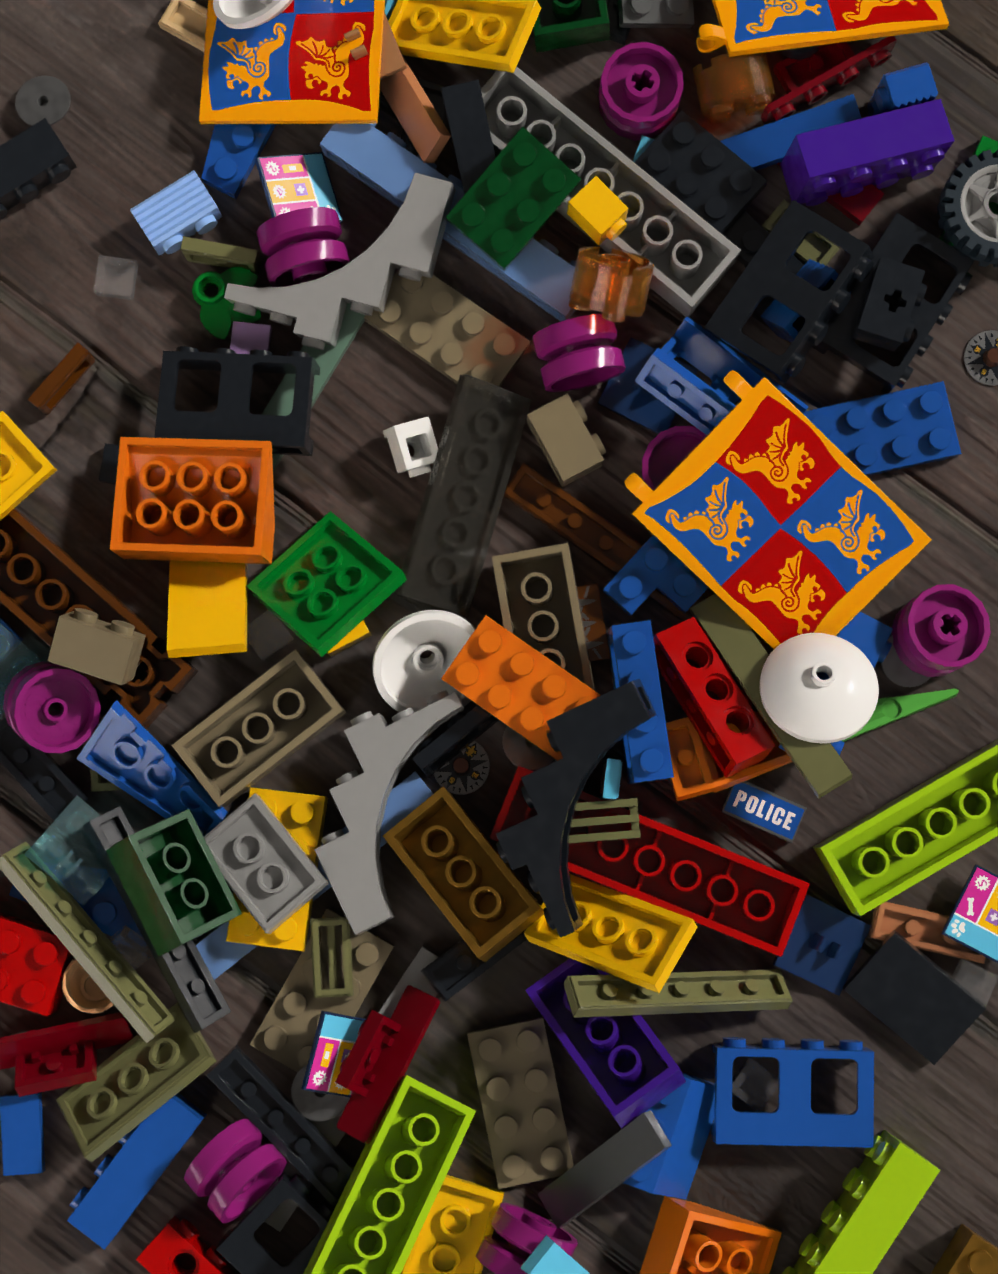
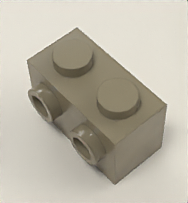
M568 393L527 414L526 420L561 487L602 467L604 461L602 455L606 453L599 436L596 433L590 435L584 422L588 418L581 403L578 400L572 402Z
M75 608L74 611L59 616L47 661L118 685H123L134 679L146 637L145 634L134 631L135 626L124 621L112 620L111 623L99 620L97 619V613L87 609Z

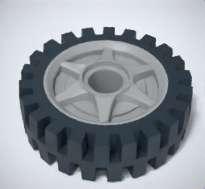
M987 150L983 151L979 156L976 154L971 156L952 173L941 191L937 215H940L938 225L940 230L944 229L945 231L943 238L946 243L952 242L953 248L969 258L979 261L978 266L987 267L989 264H993L995 268L998 267V215L990 210L989 203L994 202L998 204V150L995 153Z

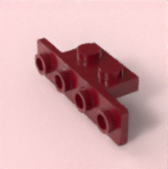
M888 36L856 55L847 42L820 45L818 51L809 58L802 60L786 58L775 64L773 72L787 94L768 104L764 108L760 119L766 125L773 120L778 121L792 116L796 112L795 108L806 101L809 105L818 102L827 95V89L838 83L841 87L851 83L860 75L859 71L869 65L873 69L881 66L892 57L891 52L897 42L896 37Z
M408 985L390 1019L371 1010L368 1018L361 1024L358 1038L349 1055L343 1060L340 1066V1073L335 1081L337 1084L353 1091L337 1123L338 1129L363 1143L369 1144L440 1005L439 999Z
M119 1012L1 1037L0 1070L15 1067V1090L19 1097L97 1081V1049L127 1043L134 1037V1032L130 1023Z

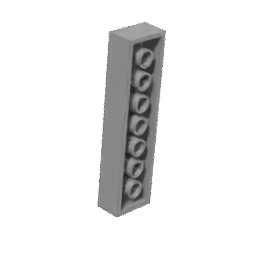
M516 67L514 73L497 70L481 88L495 156L497 157L517 132L524 127L581 178L580 184L557 209V212L591 240L593 239L567 214L568 202L597 176L629 208L625 220L627 226L623 232L613 241L606 238L599 246L685 317H690L736 263L741 249L518 67Z

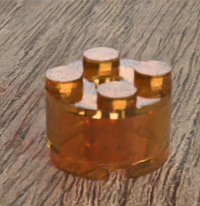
M766 52L759 53L758 56L748 54L729 57L728 53L711 58L712 66L705 70L702 69L701 63L692 69L703 117H708L710 125L727 122L732 119L731 113L744 110L746 116L761 114L767 104H770L776 97Z
M600 247L580 248L571 284L569 307L579 311H591V309L602 312L603 319L612 322H624L626 315L641 317L647 303L654 264L649 265L650 260L619 249L612 248L611 254H599Z

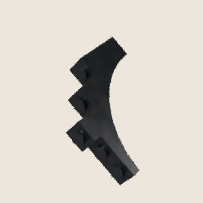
M640 679L624 684L546 721L550 728L546 732L548 740L555 752H561L563 759L521 778L524 784L521 787L523 797L530 808H535L537 815L496 834L499 840L496 842L497 851L503 862L510 864L512 871L527 864L529 884L536 894L540 893L546 906L544 908L546 921L552 930L557 929L560 938L575 932L583 925L573 898L568 867L569 833L576 804L589 776L605 754L629 731L657 715Z

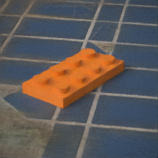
M487 615L482 619L441 678L557 761L563 759L560 751H554L548 740L546 732L550 728L546 721L601 696V694Z

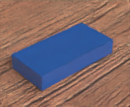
M42 1092L19 1097L18 1094L1 1095L0 1117L3 1176L43 1173L45 1171Z

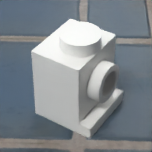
M429 416L383 430L384 438L388 439L397 473L408 471L409 477L412 478L431 472L430 464L441 461ZM407 444L414 448L415 453L413 457H410Z

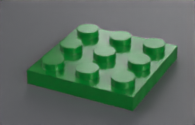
M330 511L246 587L260 603L317 654L323 657L398 589L407 578L399 567Z

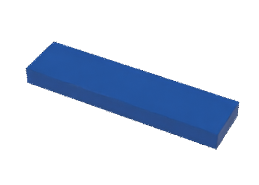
M851 94L721 140L720 142L757 171L782 162L797 134L861 119L855 96Z

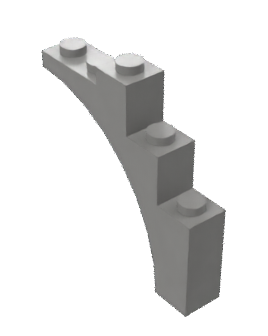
M415 173L405 200L388 228L366 251L344 267L316 280L287 287L255 288L228 283L224 298L234 304V311L246 315L255 316L256 310L270 314L269 320L291 326L292 321L295 320L293 333L303 338L302 345L318 350H324L325 344L336 347L347 303L351 304V311L363 315L372 316L373 310L384 313L395 269L399 270V276L414 281H421L422 276L432 278L447 224L446 216L450 213L455 195V187L452 182Z
M447 690L439 692L426 700L428 706L414 712L413 708H408L392 717L394 723L390 725L387 724L384 716L380 713L373 716L372 712L369 711L353 718L350 721L352 727L344 730L364 773L359 775L357 770H354L336 779L338 786L329 791L349 832L344 834L343 830L340 829L321 839L323 845L314 850L355 935L362 934L395 917L385 891L380 862L381 826L388 797L401 769L416 748L440 725L465 710L456 692L450 695Z

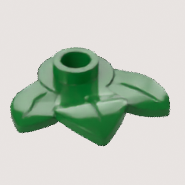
M232 267L221 274L212 271L205 272L195 279L192 286V294L195 301L201 306L200 321L211 335L225 340L230 333L233 321L255 323L261 319V311L256 310L255 316L234 311V304L224 298L228 283L254 287L258 280L256 274L243 267ZM210 286L218 288V293L214 297L205 295L206 289Z

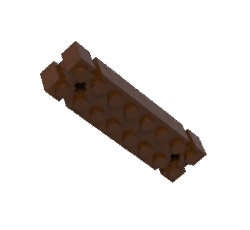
M14 508L0 521V602L50 647L59 616L74 611L75 608L91 610L98 614L97 619L111 623L112 620L130 623L135 626L134 631L146 635L138 666L144 668L148 666L149 669L145 671L148 673V676L144 681L141 679L135 681L133 679L123 685H118L82 672L79 673L85 676L105 696L114 698L119 694L123 698L119 703L144 728H148L168 706L161 700L169 690L179 694L199 671L185 658H169L167 650L163 653L159 647L165 641L18 509Z

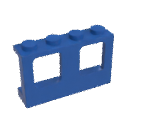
M688 316L683 320L671 339L661 349L657 348L635 379L637 384L706 435L736 406V402L742 400L723 381L724 377L731 370L738 372L752 387L763 377H766L801 413H804L809 407ZM676 357L685 359L708 376L712 384L709 386L674 359Z
M651 620L612 625L606 634L614 689L633 680L640 679L657 714L629 731L621 739L627 783L635 784L674 778Z
M723 1037V1044H713V1052L715 1053V1104L711 1138L715 1144L874 1148V1051L863 1047V1041L839 1040V1046H824V1040L800 1039V1046L785 1045V1039L762 1038L761 1045L746 1044V1038ZM773 1057L778 1060V1107L775 1111L742 1112L733 1109L732 1071L735 1058ZM815 1059H853L856 1062L857 1107L853 1113H814L811 1110V1064Z

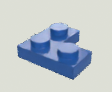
M652 535L602 591L630 616L655 589L661 592L685 614L709 587L656 536Z

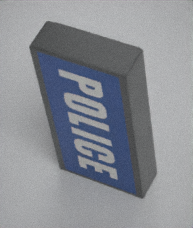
M744 781L730 787L720 812L792 843L807 807Z

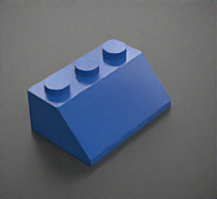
M682 1072L686 1082L647 1110L652 1111L672 1146L623 1183L651 1194L686 1200L714 1120L715 1084Z

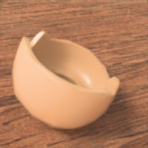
M76 959L72 960L63 973L62 990L66 1000L77 1010L91 1014L102 1013L114 1006Z

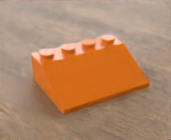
M120 437L110 550L123 559L272 564L275 514L271 441Z
M664 1196L640 1274H769L782 1232L695 1202Z

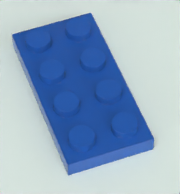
M944 381L809 410L803 413L866 476L958 457L962 454Z

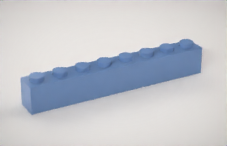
M333 124L320 142L324 156L398 208L401 207L415 173L453 183L456 191L450 211L464 196L461 180L453 175H449L446 178L435 170L437 168L435 163H424L419 154L416 157L405 149L407 145L401 138L392 132H388L385 135L375 128L376 124ZM447 221L443 235L445 241L559 321L570 319L591 289L592 279L588 277L589 271L576 261L572 260L568 263L558 256V249L544 239H541L539 242L532 239L509 267L503 271Z

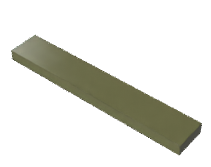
M716 594L691 607V615L695 617L715 650L817 798L823 797L852 779L853 774L831 743H811L797 739L779 728L769 717L763 706L759 688L761 672L769 654L748 624Z
M27 842L0 856V870L146 1043L155 1038L176 1020Z
M780 969L671 972L660 993L611 974L567 976L563 984L574 1018L788 1009L793 1002Z

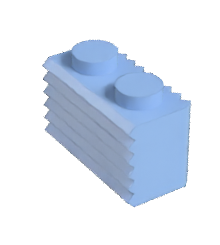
M194 170L130 209L158 255H162L164 252L166 254L177 252L181 249L183 236L190 237L196 232L200 235L211 231L217 225V220L222 217L218 206Z

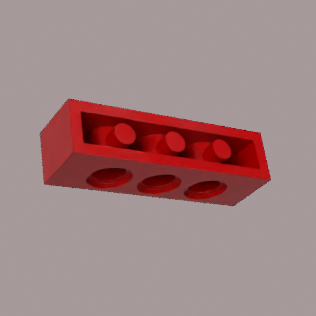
M691 617L655 634L653 639L658 669L725 778L727 779L763 761L775 746L771 731L766 724L760 722L752 709L751 700L743 690L739 689L732 677L731 671L722 658L719 657L695 617ZM686 659L694 660L700 668L691 666ZM706 691L716 693L720 700L712 699ZM726 723L736 725L740 733L730 730Z
M175 1215L136 1258L150 1274H236L227 1265L228 1261L216 1250L217 1247L213 1245L210 1248L207 1247L198 1238L200 1233L197 1228L184 1218L180 1221ZM180 1253L191 1254L196 1261V1268L191 1270L182 1268L178 1263L177 1255Z

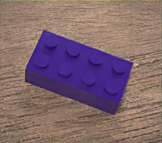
M937 99L797 134L780 166L791 201L795 200L800 204L806 203V206H815L825 202L828 196L841 193L842 197L854 196L863 191V186L872 184L880 189L897 183L901 178L911 176L913 180L927 177L934 172V168L945 157L946 152L955 140L942 101Z
M569 958L525 991L622 1129L683 1085L686 1080L679 1066L641 1015L573 1017L563 985L567 976L607 975L608 973Z

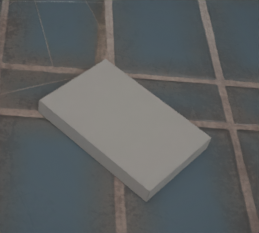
M256 793L204 836L226 883L266 934H271L329 884L320 870Z

